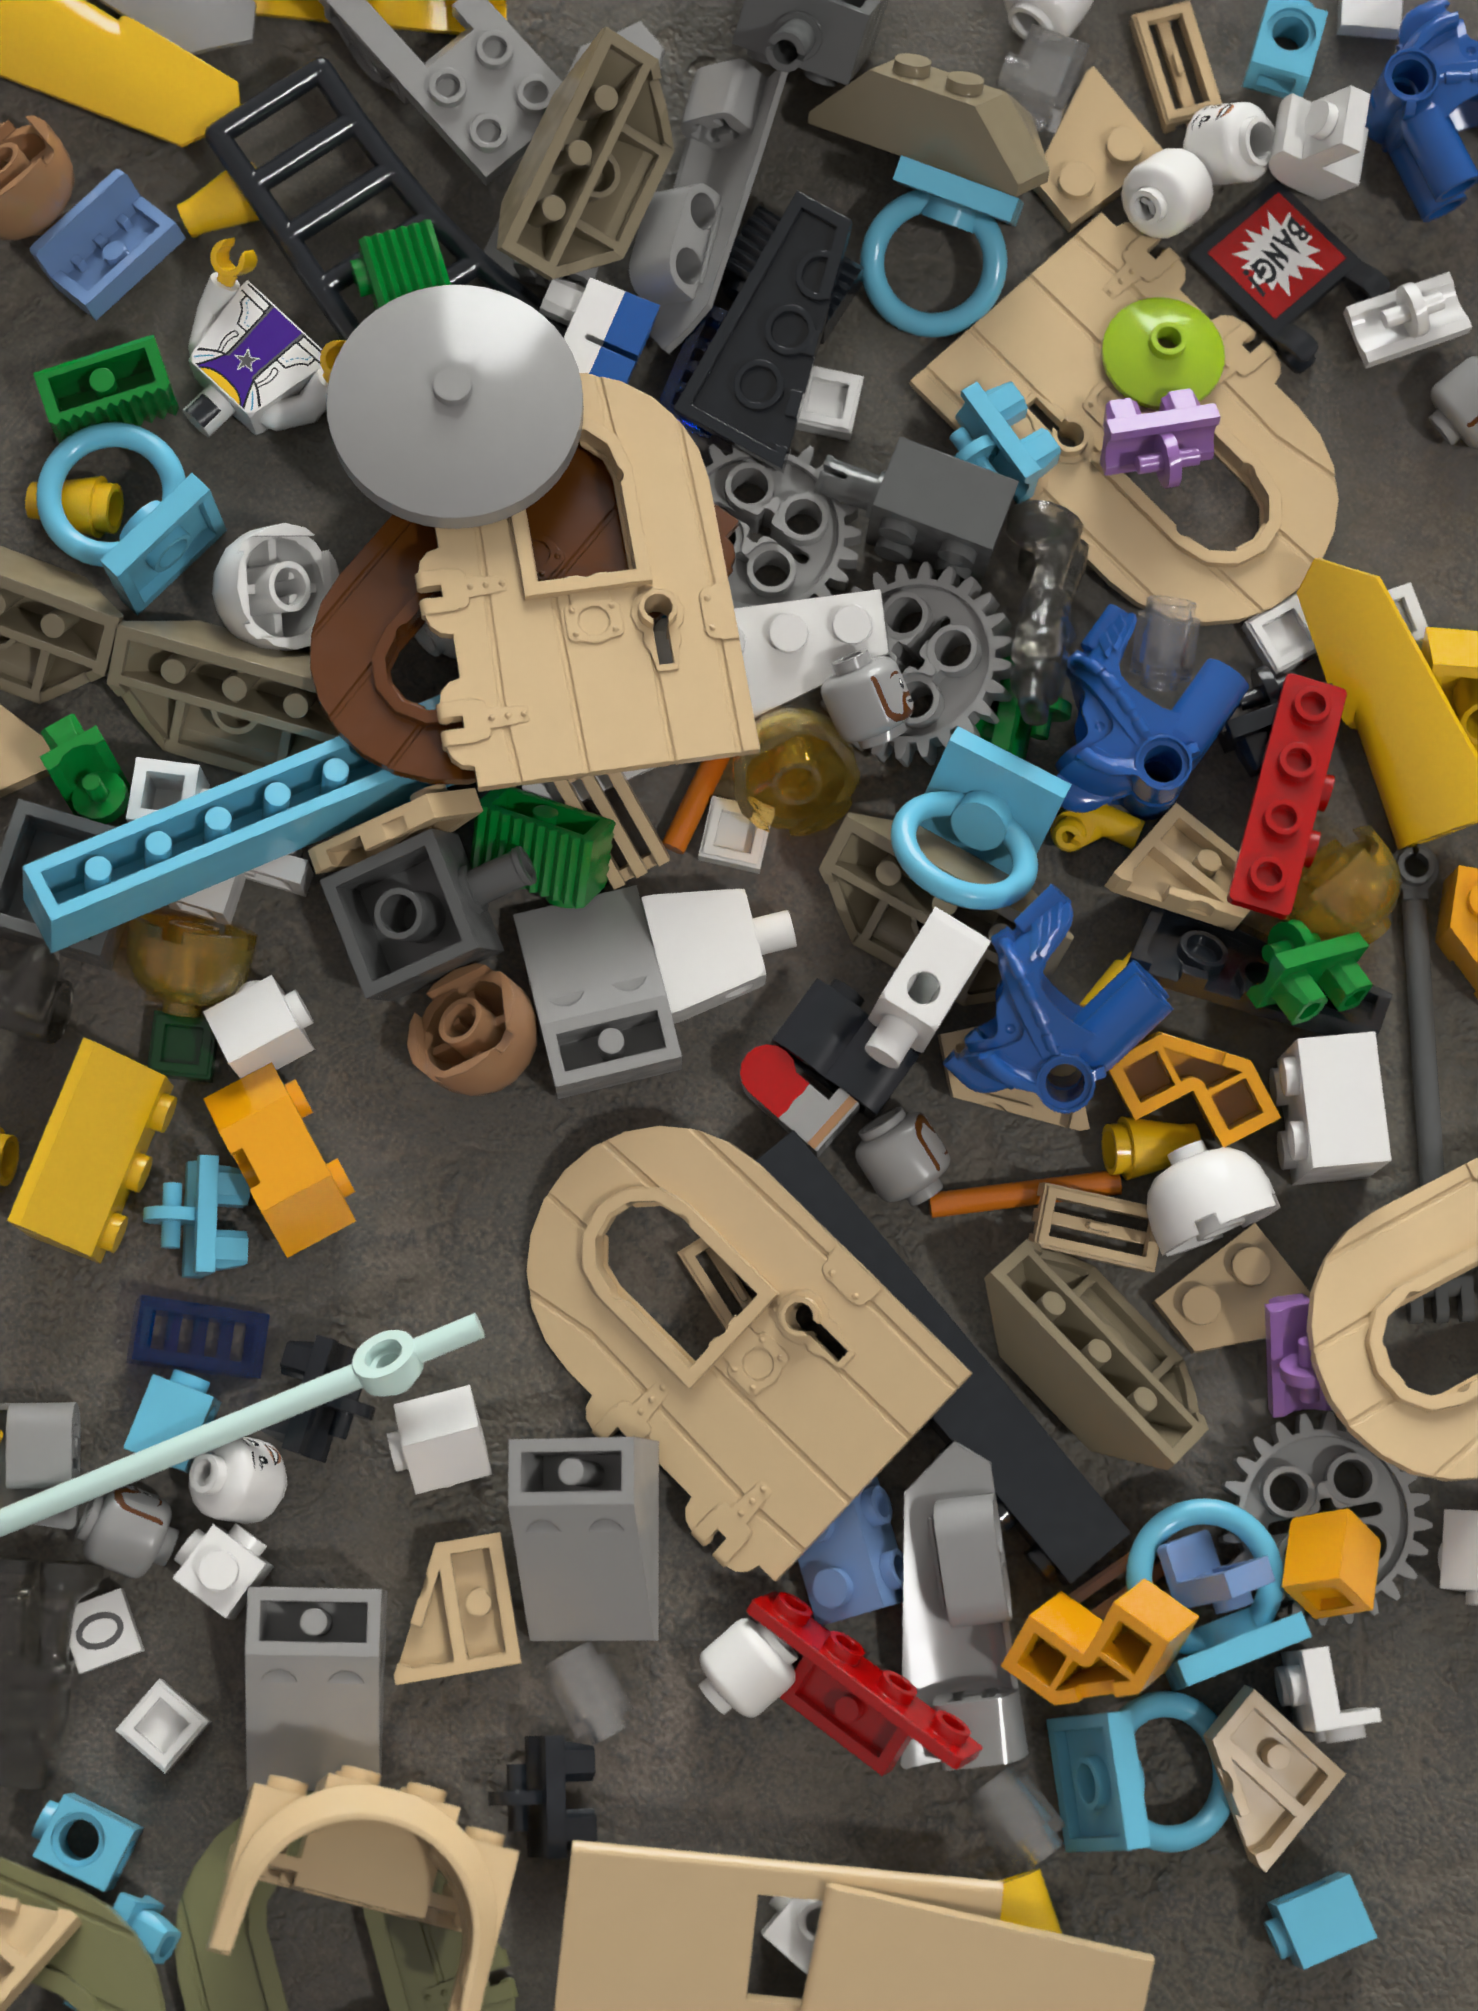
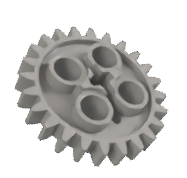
M714 444L709 446L710 465L708 467L705 466L710 481L713 502L726 509L730 515L739 520V526L729 537L735 551L733 572L728 577L734 609L832 596L827 587L845 591L848 587L849 578L839 568L852 569L857 566L859 555L847 547L860 544L862 529L848 526L847 524L858 518L859 508L849 504H840L841 501L814 493L820 471H823L824 467L823 465L817 469L812 467L814 448L811 446L806 448L798 457L790 455L789 452L784 473L733 445L732 454L727 456ZM752 483L763 489L766 495L756 503L747 504L739 501L734 496L733 491L742 484ZM797 514H806L817 521L819 528L813 533L800 535L788 528L786 522ZM763 526L771 530L770 537L762 536L757 543L749 539L750 531L758 533ZM791 553L805 555L809 561L805 564L799 563L794 560ZM765 565H774L780 567L788 578L778 586L769 587L761 584L756 579L754 573Z
M928 562L922 563L917 578H913L905 566L899 564L897 565L895 582L888 584L878 572L873 574L874 589H881L889 648V655L885 657H890L897 663L913 703L920 697L933 695V704L924 715L917 718L909 717L905 721L906 732L886 743L872 747L871 753L884 763L894 750L896 759L904 767H909L915 750H918L922 758L929 765H935L937 747L943 745L946 748L957 726L981 738L975 726L980 719L992 724H997L1000 721L990 708V705L993 701L1010 702L1012 699L1010 693L1000 684V680L1017 677L1018 670L1011 662L1002 658L1017 652L1018 645L1011 637L1002 636L1012 627V624L1004 613L994 614L1000 604L990 592L980 596L982 587L975 578L970 576L960 584L959 574L953 567L948 566L937 580L936 571ZM856 586L851 589L852 593L863 592L862 589ZM914 612H922V619L914 630L908 633H899L901 622L907 615ZM944 620H951L949 625L941 628V623ZM971 645V652L962 664L947 666V659L956 647ZM913 659L918 662H924L923 666L918 670L911 666L908 667ZM822 700L820 704L827 711L824 701ZM851 742L859 751L865 750L860 748L858 742Z
M1326 1412L1322 1415L1317 1430H1314L1311 1420L1306 1413L1296 1416L1294 1435L1280 1421L1271 1425V1435L1274 1441L1272 1446L1258 1436L1252 1438L1249 1441V1445L1257 1459L1252 1461L1243 1457L1234 1458L1232 1461L1233 1466L1244 1477L1241 1482L1225 1481L1221 1484L1222 1490L1236 1498L1235 1505L1253 1515L1268 1531V1525L1272 1522L1317 1513L1320 1511L1319 1501H1321L1325 1511H1334L1372 1502L1377 1503L1380 1506V1512L1377 1515L1359 1519L1379 1538L1381 1543L1375 1594L1379 1593L1390 1601H1397L1401 1596L1392 1580L1395 1576L1408 1581L1415 1580L1418 1576L1417 1573L1405 1561L1408 1556H1425L1429 1551L1422 1544L1413 1540L1414 1532L1430 1529L1433 1522L1415 1517L1414 1508L1430 1500L1428 1494L1410 1493L1408 1485L1416 1480L1418 1476L1405 1471L1400 1472L1399 1468L1375 1456L1347 1431L1345 1425L1342 1431L1337 1430L1333 1412ZM1341 1462L1355 1465L1362 1474L1363 1487L1356 1498L1343 1496L1336 1489L1334 1473ZM1277 1475H1285L1292 1478L1300 1489L1299 1503L1292 1511L1278 1508L1270 1497V1486ZM1229 1531L1218 1537L1219 1543L1238 1544L1241 1551L1228 1564L1254 1559L1244 1542ZM1289 1533L1271 1535L1279 1550L1283 1569L1285 1565L1284 1552L1287 1547ZM1284 1590L1282 1600L1289 1601L1288 1616L1301 1611L1303 1614L1305 1609ZM1374 1598L1373 1610L1364 1612L1368 1616H1374L1379 1613L1376 1598ZM1354 1613L1337 1617L1342 1625L1353 1623ZM1329 1617L1313 1618L1315 1626H1325Z

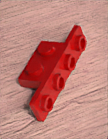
M1289 673L1284 679L1227 895V901L1230 904L1279 919H1287L1291 914L1303 867L1310 869L1319 846L1321 832L1313 830L1317 811L1324 812L1326 810L1334 787L1335 776L1327 774L1347 697V692L1344 688L1294 673Z
M776 1591L751 1601L746 1612L803 1655L795 1669V1682L779 1698L878 1774L884 1776L893 1770L911 1739H914L954 1770H958L976 1760L983 1747L970 1737L971 1731L961 1719L943 1710L935 1711L916 1696L918 1693L916 1687L909 1680L893 1671H882L866 1659L863 1647L856 1640L842 1632L829 1631L811 1617L813 1612L804 1601L790 1593H778Z

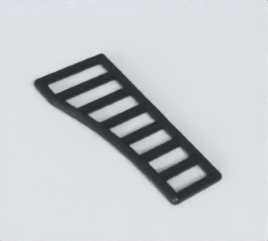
M316 57L206 128L204 134L206 142L341 340H347L351 333L360 325L340 295L341 291L355 283L350 261L359 258L358 251L325 272L305 241L389 187L394 190L414 214L393 229L400 226H408L412 223H419L425 219H431L437 240L457 259L456 262L446 267L451 285H466L478 278L489 288L513 296L539 312L543 300L490 258L442 211L377 130L327 58ZM318 87L338 117L255 169L235 139ZM353 137L374 167L292 220H289L270 190ZM544 316L564 338L568 326Z

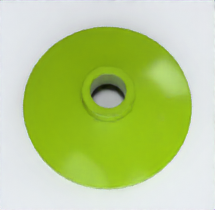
M1147 298L1126 306L1111 320L1102 342V362L1113 386L1126 398H1131L1138 405L1153 410H1159L1161 398L1170 391L1191 388L1198 401H1202L1216 387L1225 364L1223 341L1213 322L1194 306L1172 298ZM1157 340L1171 341L1177 347L1173 349L1164 348Z

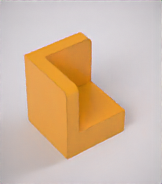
M1349 1508L1293 1518L1289 1528L1282 1588L1314 1619L1372 1611L1381 1548L1379 1538Z

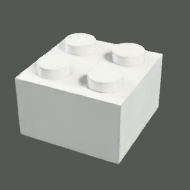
M1364 1032L1297 1038L1277 1060L1278 1068H1271L1269 1073L1271 1099L1275 1107H1283L1285 1131H1279L1277 1134V1152L1281 1169H1290L1292 1185L1368 1179L1392 1161L1376 1033Z

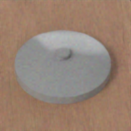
M442 285L419 289L402 295L375 310L360 323L343 344L330 373L326 399L327 420L332 443L342 467L355 486L366 497L391 514L413 523L437 528L461 529L492 524L507 519L537 502L557 483L568 468L576 452L583 426L584 405L579 369L572 351L555 326L533 307L513 296L486 287L472 285Z

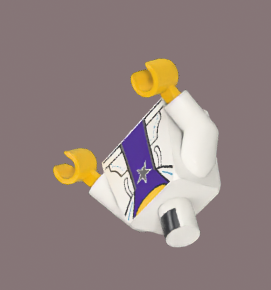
M235 238L223 239L217 242L210 254L211 264L216 272L210 275L198 304L188 345L191 355L188 361L193 375L205 389L183 409L184 415L206 437H210L232 415L255 435L262 434L268 429L280 431L316 422L327 410L326 399L330 373L335 359L346 340L330 341L321 349L248 280L240 287L237 277L253 271L257 265L258 258L254 250L244 251L236 267L230 260V250L235 244Z

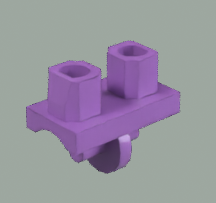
M1191 388L1170 391L1161 398L1159 412L1141 414L1138 403L1131 398L1109 401L1105 407L1103 420L1104 438L1100 458L1104 475L1137 471L1138 474L1156 472L1158 480L1164 489L1180 486L1182 468L1200 465V461L1213 459L1214 431L1216 426L1219 425L1221 418L1216 403L1201 405Z
M1302 1293L1273 1297L1269 1300V1304H1265L1268 1410L1273 1418L1284 1417L1292 1412L1306 1409L1332 1410L1324 1397L1312 1367L1307 1335L1309 1298Z

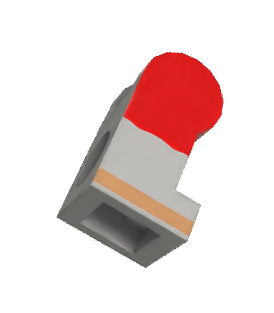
M765 1044L755 1047L746 1054L741 1063V1083L743 1091L750 1101L788 1134L794 1130L817 1158L820 1157L859 1113L860 1104L842 1088H839L829 1100L796 1072L794 1060L786 1050L779 1046Z

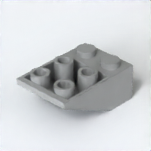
M637 885L597 894L584 908H560L551 905L513 914L558 1099L682 1069V1054Z
M638 1437L509 1439L508 1509L529 1640L659 1641V1441Z
M248 1587L245 1642L247 1790L254 1783L266 1785L269 1775H276L309 1785L307 1791H315L319 1780L328 1773L335 1774L336 1770L341 1771L342 1765L366 1769L381 1775L388 1591L382 1589Z

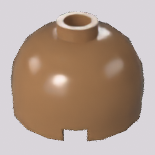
M34 115L25 116L31 125H25L17 129L10 120L0 124V240L2 241L27 239L34 235H43L63 217V212L68 206L72 195L75 177L69 154L60 138L47 122Z
M474 963L454 969L434 983L426 993L433 1001L426 1008L423 1017L414 1012L410 1021L407 1048L412 1063L439 1086L456 1094L484 1096L501 1091L517 1080L527 1068L538 1045L539 1026L531 1000L517 984L500 970L493 971L485 964Z

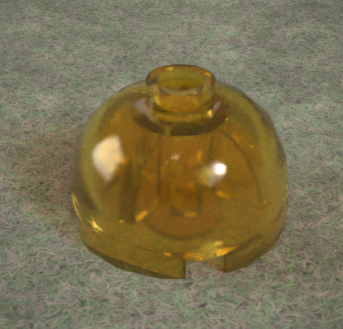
M783 707L765 713L757 719L755 724L760 752L758 754L737 755L733 757L731 780L741 813L759 829L770 832L769 826L777 829H789L790 836H806L827 829L846 815L853 804L851 796L856 789V785H859L860 771L851 742H846L840 737L831 718L805 707Z
M1371 825L1352 829L1359 840L1343 847L1338 839L1335 838L1317 850L1310 869L1305 867L1302 869L1292 912L1287 919H1283L1284 921L1296 919L1303 922L1311 933H1317L1320 936L1321 941L1359 931L1368 945L1380 938L1390 928L1392 922L1388 916L1396 907L1402 888L1400 868L1387 844Z
M147 913L129 922L126 961L132 979L146 994L163 1000V1012L176 1016L195 1018L200 1017L202 1006H214L235 995L239 988L248 981L255 961L259 935L239 926L225 924L223 936L220 935L219 928L204 924L206 919L172 914Z

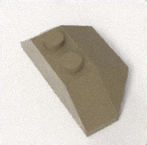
M608 27L600 30L552 95L501 202L497 250L549 281L624 259L675 151L667 105L659 81L662 76L657 58Z
M910 53L898 54L894 60L866 71L809 111L808 124L899 156L908 157L1015 197L1048 182L1050 169L1032 114L1007 92L984 85L985 80L980 75L965 71L949 73L931 67L932 61L921 55Z
M0 546V690L42 704L86 683L106 676L109 673L117 625L122 621L124 615L86 577Z
M200 620L121 621L117 625L107 685L117 697L121 696L134 717L163 751L248 774L339 736L319 704L310 670V651L303 649L281 651L260 648L240 640L225 627Z
M849 812L844 818L819 867L821 876L825 884L829 886L835 907L852 944L896 969L935 906L991 940L993 935L1007 926L1013 931L1016 928L1014 920L1038 897L1034 890L1031 889L1017 903L994 910L968 909L938 899L918 886L905 873L897 861L891 845L893 820ZM919 825L916 836L920 849L936 867L960 880L977 884L998 883L1009 876L1007 873ZM1069 930L1045 965L1043 973L1049 980H1051L1074 939ZM992 940L955 1002L962 1006L996 1001V987L1002 977L997 962L999 959Z
M1026 1239L984 1278L999 1356L1089 1451L1169 1470L1209 1430L1204 1415L1199 1413L1197 1395L1184 1359L1094 1265L1061 1252L1041 1249L1040 1244Z

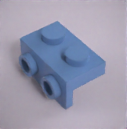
M115 169L30 247V253L57 290L94 320H98L186 238L176 222L139 194L127 174L120 169Z
M877 1476L798 1559L814 1618L821 1625H827L903 1602V1553L898 1549L890 1522L892 1519V1505L889 1496L880 1486Z

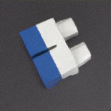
M591 277L586 288L573 282L554 279L551 280L539 313L568 326L564 339L572 351L579 373H589L597 377L610 378L628 384L654 326L660 305Z

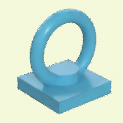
M901 155L893 180L914 190L897 197L887 204L869 226L860 254V265L864 267L862 283L876 311L899 330L912 335L930 338L954 335L972 327L991 310L999 298L1007 273V249L1004 237L995 219L1016 227L1024 203L1017 197ZM920 214L975 234L982 251L983 267L977 287L963 303L944 312L928 313L909 307L895 295L886 278L884 261L887 245L891 237L903 223Z
M106 422L94 424L74 432L59 443L51 452L39 475L36 493L37 509L41 523L50 539L72 558L89 565L104 567L120 599L137 616L227 531L210 489L193 473L186 478L178 457L166 442L149 430L133 424ZM112 447L129 449L144 456L156 469L162 485V501H152L139 509L121 531L120 541L102 542L90 539L78 532L65 515L62 505L64 481L72 467L84 456L94 451Z
M957 726L949 739L925 794L906 802L893 819L891 845L894 854L905 873L918 886L938 899L955 906L974 910H994L1010 906L1023 899L1034 886L1038 873L1037 854L1072 784ZM919 825L1007 873L1009 876L998 883L977 884L960 880L936 867L920 849L916 836Z
M1198 1498L1184 1500L1164 1508L1143 1526L1136 1536L1128 1556L1126 1566L1127 1591L1144 1578L1153 1583L1152 1573L1158 1554V1547L1164 1544L1176 1532L1190 1526L1213 1525L1221 1527L1241 1539L1250 1550L1253 1558L1268 1556L1275 1582L1258 1588L1253 1600L1254 1603L1250 1607L1192 1629L1179 1653L1188 1655V1657L1172 1663L1171 1667L1165 1672L1169 1685L1174 1692L1312 1637L1302 1611L1273 1622L1279 1610L1284 1591L1282 1588L1284 1569L1279 1550L1261 1522L1244 1509L1226 1501Z
M1154 1691L1136 1697L1118 1711L1046 1719L1065 1852L1128 1851L1148 1848L1159 1852H1181L1197 1847L1215 1835L1227 1820L1231 1810L1213 1762V1779L1208 1799L1193 1818L1178 1825H1161L1147 1819L1144 1801L1145 1779L1137 1754L1134 1732L1150 1720L1165 1717L1174 1718L1192 1727L1205 1743L1203 1735L1218 1716L1204 1703L1186 1694L1174 1691Z

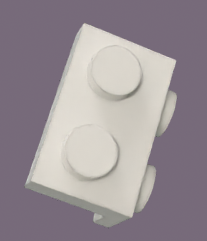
M1328 1646L1281 1652L1283 1666L1275 1667L1274 1669L1279 1702L1282 1707H1291L1294 1726L1299 1731L1313 1732L1315 1742L1326 1741V1743L1364 1738L1366 1737L1364 1724L1382 1721L1379 1708L1357 1707L1340 1710Z

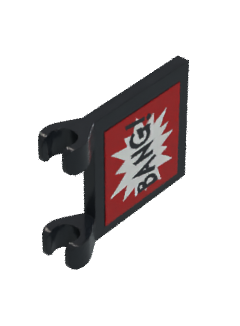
M1277 179L1187 255V260L1272 343L1285 364L1298 374L1305 372L1314 364L1316 359L1314 355L1318 350V344L1309 333L1294 325V322L1341 282L1344 283L1357 303L1385 294L1390 288L1389 280L1376 268L1361 261Z

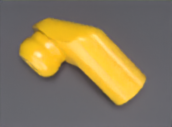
M1105 804L1096 810L1086 813H1074L1068 810L1061 812L1054 819L1050 832L1056 847L1066 852L1076 851L1102 837L1133 850L1145 821Z

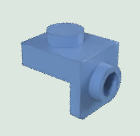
M1208 1530L1197 1531L1162 1544L1157 1550L1172 1598L1187 1608L1212 1603L1215 1614L1236 1610L1254 1603L1250 1591L1275 1582L1268 1556L1221 1566Z

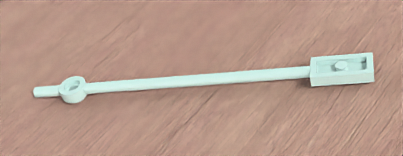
M473 1313L415 1338H412L410 1334L402 1330H388L378 1333L366 1340L357 1349L350 1365L1 1508L0 1537L361 1388H364L367 1393L373 1396L382 1397L401 1394L414 1384L422 1372L424 1362L485 1338L482 1325L476 1313Z

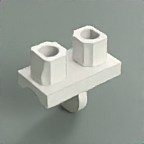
M1450 272L1417 283H1406L1397 287V290L1347 306L1343 312L1365 369L1466 335L1472 328L1468 316L1458 301Z

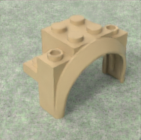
M342 1765L341 1771L336 1770L335 1774H326L317 1782L314 1793L307 1796L308 1784L276 1775H269L266 1785L254 1783L250 1787L236 1840L230 1846L224 1872H226V1877L206 1951L230 1956L252 1891L257 1881L462 1933L461 1956L447 2011H481L489 1972L520 1852L503 1847L506 1836L471 1826H466L464 1832L457 1825L461 1807L446 1804L447 1792L444 1790L408 1782L406 1788L400 1787V1791L381 1787L379 1784L382 1775L348 1765ZM302 1837L297 1857L286 1855L288 1845ZM438 1869L448 1882V1884H444L442 1895L432 1892Z

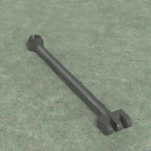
M1417 844L1413 849L1412 847L1397 849L1387 861L1385 879L1389 887L1398 894L1399 904H1401L1419 1186L1422 1187L1445 1175L1427 915L1428 889L1438 877L1439 862L1429 848ZM1411 855L1423 863L1425 867L1423 876L1413 877L1406 872L1404 862ZM1458 1276L1407 1303L1406 1316L1408 1323H1423V1298H1431L1433 1322L1448 1323L1450 1317L1449 1297H1456L1459 1322H1474L1475 1297L1473 1276Z

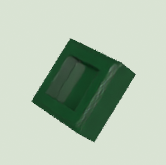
M154 1010L147 1067L165 1075L168 1079L213 1083L218 1041L205 1015Z

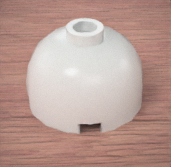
M281 523L251 530L238 537L225 549L214 571L212 595L220 619L226 628L240 640L260 648L291 651L311 646V633L321 602L338 578L339 572L336 561L330 551H321L317 543L309 538V536H314V534L307 528Z
M1203 1140L1190 1143L1169 1153L1167 1156L1172 1166L1154 1179L1147 1196V1215L1153 1236L1162 1256L1165 1254L1166 1256H1173L1223 1238V1233L1239 1225L1242 1228L1252 1225L1280 1208L1271 1182L1259 1163L1247 1153L1231 1147L1207 1150Z

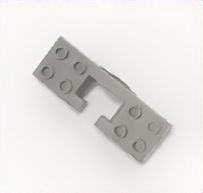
M318 0L324 6L325 17L338 30L362 70L375 83L392 90L404 105L410 102L485 186L525 154L552 95L562 81L488 0H457L452 4V15L465 28V31L425 63L418 58L367 0Z

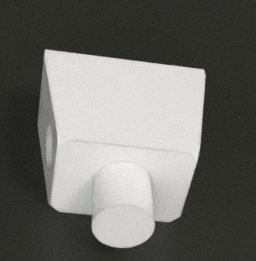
M745 889L653 894L641 897L642 907L674 1024L762 987L766 982V970L762 955L797 947L789 911L784 910L752 918Z
M935 906L881 993L868 1018L877 1028L865 1046L866 1052L879 1063L894 1069L899 1067L910 1048L923 1053L967 983L991 940Z

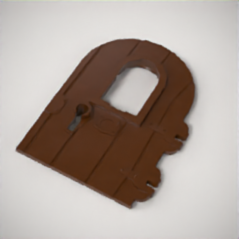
M578 443L576 452L561 478L543 497L526 508L538 581L561 579L576 575L588 577L599 572L629 570L613 480L603 460L582 448L580 443ZM714 504L727 576L729 577L733 572L735 551L734 545L728 538L739 526V520ZM392 515L341 572L321 602L311 633L310 670L319 704L336 733L362 758L396 776L428 784L476 783L475 771L463 770L451 762L448 753L443 751L441 732L463 728V722L447 725L440 724L436 709L427 710L422 705L406 700L392 683L391 670L400 652L426 623L421 618L419 602L424 598L442 597L441 591L418 593L415 582V574L419 571L420 560L427 552L438 548L435 527L413 523ZM651 612L647 615L653 618L655 626L664 614L661 612Z

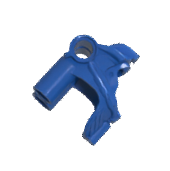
M1448 0L1427 1L1410 10L1403 18L1399 29V44L1396 46L1397 52L1388 60L1370 93L1365 125L1368 128L1367 136L1373 141L1382 144V151L1389 154L1423 222L1433 221L1458 208L1467 200L1464 191L1478 182V170L1458 133L1469 128L1478 127V41L1471 39L1467 35L1463 19L1459 18L1458 12L1447 11L1450 4Z
M1109 604L1081 642L1080 646L1083 652L1077 649L1063 662L1061 668L1070 679L1073 698L1078 710L1074 726L1076 745L1066 751L1055 764V768L1058 771L1056 777L1072 784L1061 807L1074 813H1086L1096 810L1105 804L1121 805L1133 816L1142 820H1154L1164 816L1174 805L1190 773L1196 768L1225 727L1226 721L1232 717L1239 707L1241 699L1249 689L1247 681L1229 665L1209 658L1171 710L1159 706L1130 686L1121 675L1119 664L1128 641L1134 632L1137 617L1132 612L1127 613L1118 606ZM1147 773L1159 776L1164 782H1157L1151 779Z
M1053 884L1042 892L1014 920L1016 928L1013 931L1007 926L991 937L999 959L997 962L1002 977L995 992L996 1015L990 1021L971 1030L964 1038L966 1047L959 1054L953 1050L943 1061V1065L962 1084L975 1092L993 1093L1007 1088L1010 1090L1015 1088L1036 1093L1042 1103L1052 1111L1066 1114L1077 1112L1085 1107L1093 1097L1095 1081L1106 1077V1072L1124 1058L1173 1011V1008L1167 1001L1169 995L1165 989L1135 960H1132L1084 1007L1072 1002L1045 976L1043 970L1048 959L1063 941L1072 924L1073 908L1071 900ZM1069 1064L1077 1067L1075 1072L1067 1076H1057L1050 1073L1051 1069L1057 1065Z

